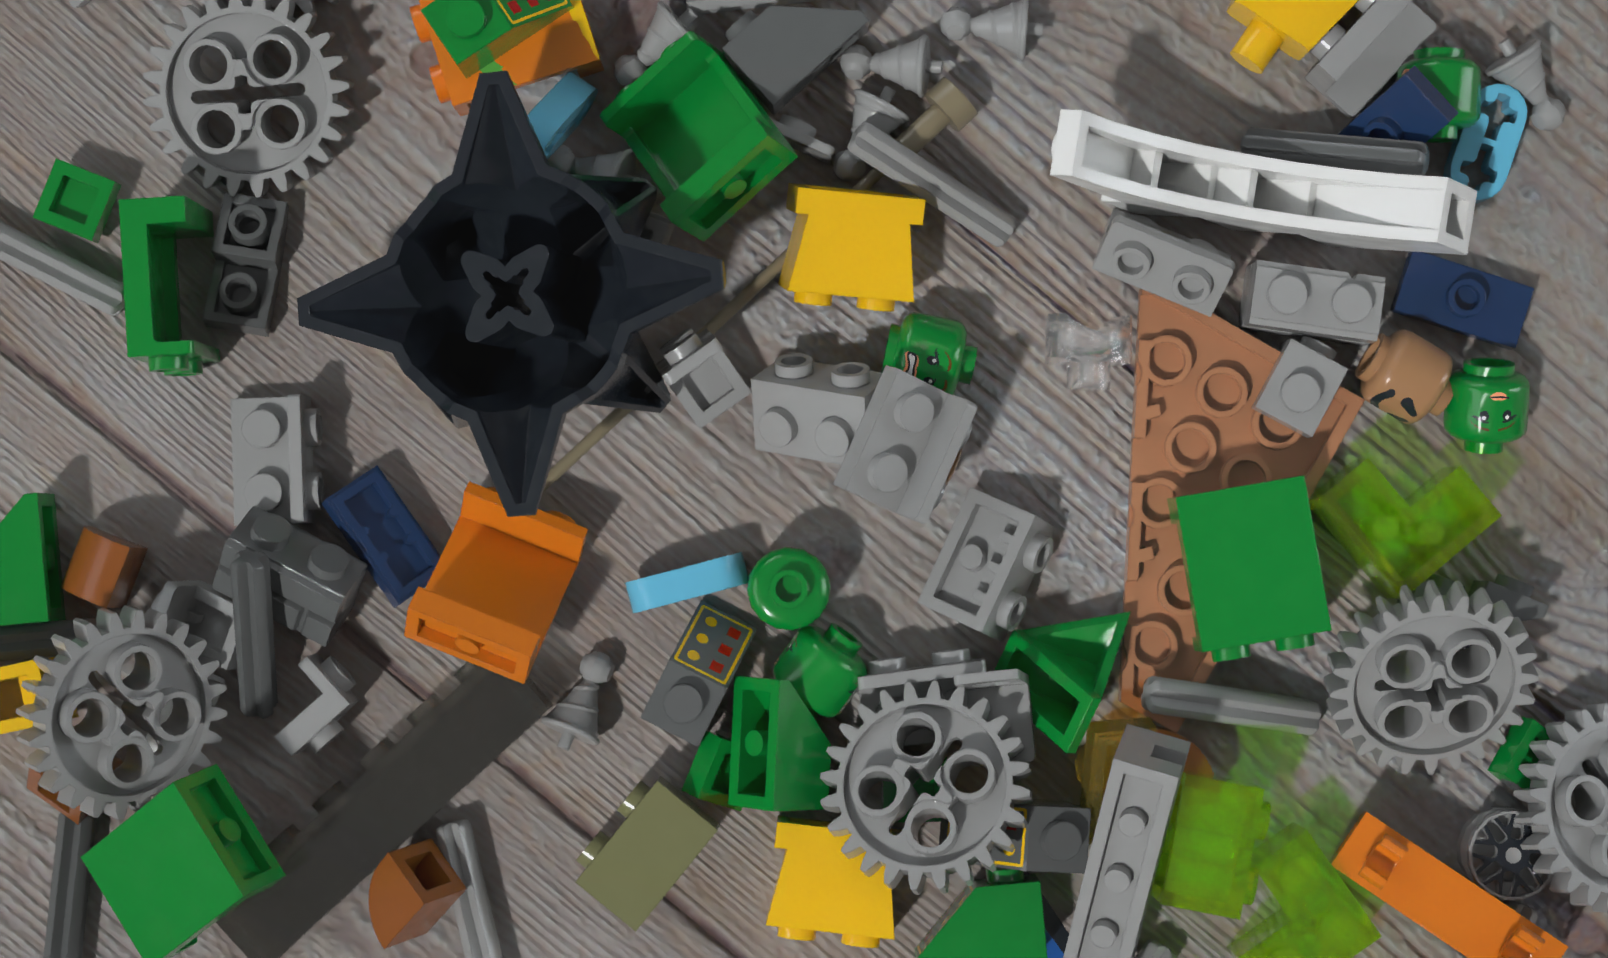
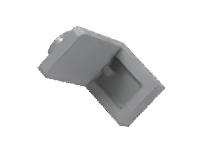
M690 327L673 337L659 349L665 358L655 365L668 386H670L699 429H701L752 392L723 352V347L716 337L707 328L696 334Z

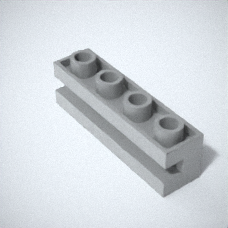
M1126 725L1110 769L1063 958H1134L1191 742L1134 725Z

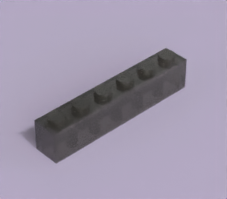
M466 662L453 675L461 683L460 686L443 701L435 693L426 699L406 718L414 727L396 744L387 736L359 761L366 772L350 787L347 788L339 780L312 804V807L319 814L302 831L294 824H291L268 844L286 876L272 887L244 900L216 922L217 925L248 958H280L371 875L388 852L399 849L554 706L549 698L529 677L525 684Z

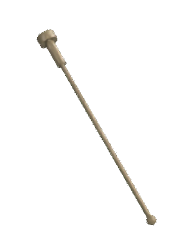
M945 77L925 94V98L931 106L895 139L916 154L948 124L959 132L978 114L966 96ZM873 168L852 189L869 190L884 174ZM787 249L696 334H699L706 328L712 334L716 333L782 271ZM615 408L549 470L543 493L632 410Z

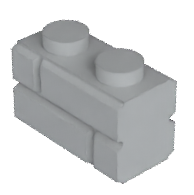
M1256 260L1246 267L1238 328L1299 338L1308 336L1316 340L1356 346L1374 343L1379 335L1386 284L1385 277L1356 274L1351 278L1349 272Z

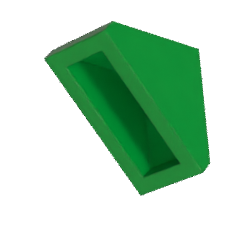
M1131 611L1024 630L1014 629L994 671L1019 669L1029 675L1033 724L1065 753H1076L1099 706Z

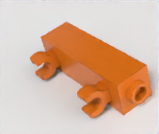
M1367 811L1362 812L1329 861L1332 867L1467 958H1561L1568 949L1567 945Z

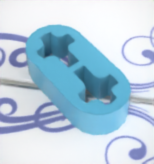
M568 72L528 114L547 159L579 126L598 93L597 88L573 72Z
M1493 84L1481 90V107H1487L1498 99L1503 102L1501 112L1510 117L1509 122H1503L1493 130L1489 139L1484 137L1489 123V116L1481 113L1475 125L1458 130V140L1452 143L1444 166L1443 177H1449L1467 186L1469 177L1460 172V167L1474 162L1479 150L1486 151L1481 165V172L1490 176L1489 182H1483L1474 188V190H1477L1476 203L1486 201L1502 189L1526 123L1528 110L1525 99L1518 90L1509 85Z
M739 552L625 583L632 613L634 614L747 584L749 577L743 554Z

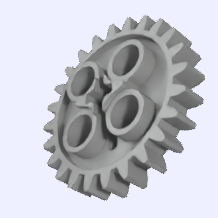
M205 0L206 15L193 5L184 6L182 13L188 27L185 29L174 23L165 24L163 30L173 42L172 46L157 45L150 48V52L164 63L162 69L143 72L144 79L160 85V94L143 99V105L162 108L163 117L153 122L149 128L151 131L169 130L173 136L162 150L164 155L183 150L187 157L182 164L180 172L185 175L202 166L206 169L203 187L207 189L215 186L222 177H227L229 196L240 194L245 186V182L249 181L255 197H262L267 194L269 178H272L281 192L292 189L290 170H293L305 181L314 177L315 172L309 158L313 157L323 163H327L334 158L330 149L324 144V140L341 141L345 139L347 133L333 123L335 117L353 114L354 108L348 104L337 101L339 92L354 87V81L336 78L334 72L335 69L348 61L347 55L328 56L325 50L336 34L331 31L315 36L311 32L318 16L314 11L302 15L297 20L293 18L295 0H282L276 9L271 8V0H253L252 5L248 4V0H229L228 8H226L222 0ZM272 40L284 44L291 55V66L283 76L271 73L263 61V51ZM208 46L220 49L226 57L227 71L220 81L208 78L201 69L200 56ZM247 80L252 87L301 83L305 87V92L302 95L269 96L256 100L251 105L247 99L197 103L193 98L196 91L228 90L245 85ZM278 105L287 106L297 115L299 121L298 132L291 140L283 139L272 129L270 123L271 114ZM215 110L228 114L233 120L235 135L228 145L215 141L209 133L208 119Z
M1428 580L1423 596L1414 598L1408 586L1403 585L1400 589V603L1392 606L1388 600L1378 596L1376 597V605L1380 613L1374 618L1358 611L1354 614L1360 628L1357 634L1339 631L1337 636L1344 652H1333L1327 655V660L1333 673L1323 677V682L1329 694L1326 702L1344 740H1352L1356 753L1359 756L1371 751L1378 767H1384L1395 757L1401 773L1407 774L1416 760H1422L1428 775L1434 774L1437 768L1438 759L1447 758L1455 770L1460 769L1461 753L1469 750L1478 759L1485 758L1481 743L1486 739H1490L1496 743L1505 744L1507 741L1500 727L1503 723L1521 726L1524 721L1516 705L1534 704L1535 698L1527 684L1539 681V674L1532 663L1538 657L1528 638L1529 635L1520 618L1513 617L1504 600L1493 604L1487 591L1482 587L1468 597L1461 581H1455L1447 594L1441 595L1434 580ZM1471 645L1469 648L1457 652L1462 647ZM1407 650L1402 655L1392 657L1399 651ZM1403 706L1399 710L1392 711L1396 707Z
M130 605L123 606L120 617L116 612L108 609H98L96 627L91 622L77 617L73 620L76 638L72 641L54 634L51 639L58 652L55 658L51 660L44 656L36 655L33 659L36 665L44 672L41 681L24 680L21 684L24 689L36 695L34 703L16 708V714L33 721V727L17 735V741L29 747L38 748L27 757L24 763L27 767L37 772H44L38 782L39 786L53 794L59 791L57 801L72 809L80 805V811L95 818H98L104 810L105 814L117 820H123L128 806L132 811L137 812L151 800V796L154 798L172 782L190 775L188 769L192 763L201 767H209L211 762L201 752L203 744L221 743L222 737L217 733L209 730L210 721L227 717V711L212 705V698L219 696L227 688L225 684L207 678L220 666V663L214 658L200 656L207 645L206 640L192 634L187 636L189 625L173 618L167 622V614L149 608L143 614V610ZM134 653V668L129 676L122 680L120 672L122 664L128 656ZM92 671L102 685L101 687L108 694L124 700L121 705L122 710L111 699L98 692L90 683L88 676ZM172 699L173 709L171 715L160 725L161 710ZM87 700L88 709L86 716L79 724L73 726L72 716L78 704ZM125 714L138 727L148 732L157 742L158 749L156 752H153L141 732L123 724L126 720ZM126 745L127 753L125 760L120 767L113 771V758L117 751Z
M932 681L926 698H919L912 683L906 682L904 701L895 703L888 692L882 690L880 691L882 710L876 714L863 704L857 706L859 715L864 722L859 729L848 724H840L839 729L849 741L847 747H827L826 752L836 763L840 764L839 770L820 773V779L826 785L836 788L837 793L826 796L820 802L826 811L841 812V815L827 826L828 830L834 837L851 834L841 849L848 859L866 852L860 870L866 876H872L882 866H885L884 884L890 889H894L898 885L903 875H908L911 891L915 895H920L926 878L933 877L940 892L946 894L949 889V875L956 872L968 886L974 884L971 866L976 862H979L992 872L997 869L995 861L990 854L994 846L1005 851H1014L1015 846L1005 833L1007 826L1013 828L1027 827L1028 823L1025 817L1014 810V805L1033 802L1031 791L1016 785L1017 781L1032 775V769L1029 763L1011 761L1025 747L1020 737L1001 740L1011 724L1005 715L996 717L989 722L986 721L990 714L991 705L985 697L977 701L970 709L967 708L968 694L964 687H957L950 699L946 700L944 699L939 682ZM928 729L935 733V742L926 754L910 756L904 753V742L913 731ZM955 740L962 741L960 750L951 755L942 765L951 743ZM979 765L988 770V779L979 791L963 793L955 788L956 778L965 767ZM919 778L927 782L934 778L940 789L934 797L928 793H923L919 796L913 785ZM881 781H890L896 784V797L888 807L881 810L867 807L866 795L874 784ZM911 809L902 831L897 835H892L890 832L892 825L904 817L908 810ZM932 818H943L949 821L950 832L942 844L935 847H925L919 844L918 831L924 822Z
M1608 703L1589 704L1586 709L1565 711V721L1548 722L1545 725L1550 740L1531 741L1529 746L1539 761L1538 763L1519 765L1518 769L1531 780L1530 788H1521L1513 792V796L1528 802V811L1514 817V823L1531 826L1533 834L1527 837L1520 846L1522 850H1539L1542 855L1536 861L1533 871L1545 874L1554 873L1550 884L1552 892L1570 893V904L1574 906H1592L1594 912L1608 913ZM1572 791L1575 795L1576 801L1574 810L1571 806Z

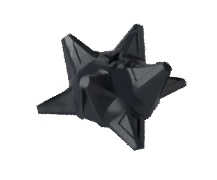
M508 71L488 72L479 74L452 174L431 188L426 198L395 232L385 256L297 298L299 326L393 353L403 373L435 403L450 422L458 429L470 426L507 516H530L537 513L567 413L582 404L661 413L671 401L670 393L638 331L724 290L726 287V271L723 260L640 237L657 199V188L645 178L575 175L551 167Z

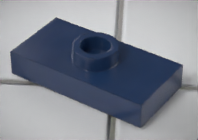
M1414 65L1337 135L1426 143L1458 114V111Z
M1409 251L1390 311L1512 350L1516 348L1534 288L1425 252Z
M378 465L321 503L359 559L369 564L367 570L394 608L412 597L418 586L422 588L427 586L441 556Z

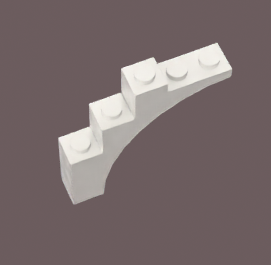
M1060 110L1057 133L1053 138L1051 147L1052 164L1050 175L1102 194V202L1134 214L1199 217L1231 230L1299 234L1332 247L1467 255L1477 190L1449 177L1344 169L1245 154L1151 133L1114 122L1084 110Z

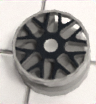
M1491 806L1486 811L1474 814L1463 825L1457 840L1458 863L1464 876L1489 894L1504 900H1524L1539 893L1552 880L1554 873L1547 874L1546 878L1542 881L1540 877L1543 873H1535L1533 871L1536 861L1542 855L1539 850H1522L1520 846L1527 837L1533 834L1530 825L1514 823V817L1524 812L1509 806Z

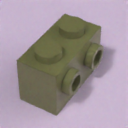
M662 776L657 779L651 788L640 780L617 809L626 818L611 837H608L600 830L576 859L585 869L575 883L635 932L718 831L720 825Z

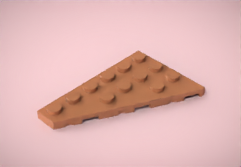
M1139 289L1122 613L1129 611L1131 613L1121 640L1118 701L1177 733L1185 718L1153 714L1142 707L1141 696L1145 680L1151 676L1206 683L1217 662L1212 661L1211 651L1199 652L1195 651L1193 647L1192 637H1196L1177 523L1171 524L1167 499L1305 475L1308 498H1310L1365 399L1339 386L1313 437L1306 438L1252 409L1259 392L1281 353L1280 351L1213 313L1209 317Z

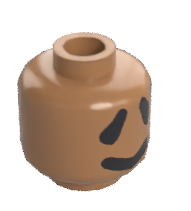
M1406 329L1397 330L1389 336L1383 333L1379 334L1377 341L1371 343L1364 352L1355 371V376L1361 379V396L1370 404L1405 424L1418 422L1428 413L1434 416L1440 415L1453 397L1449 381L1452 373L1451 356Z

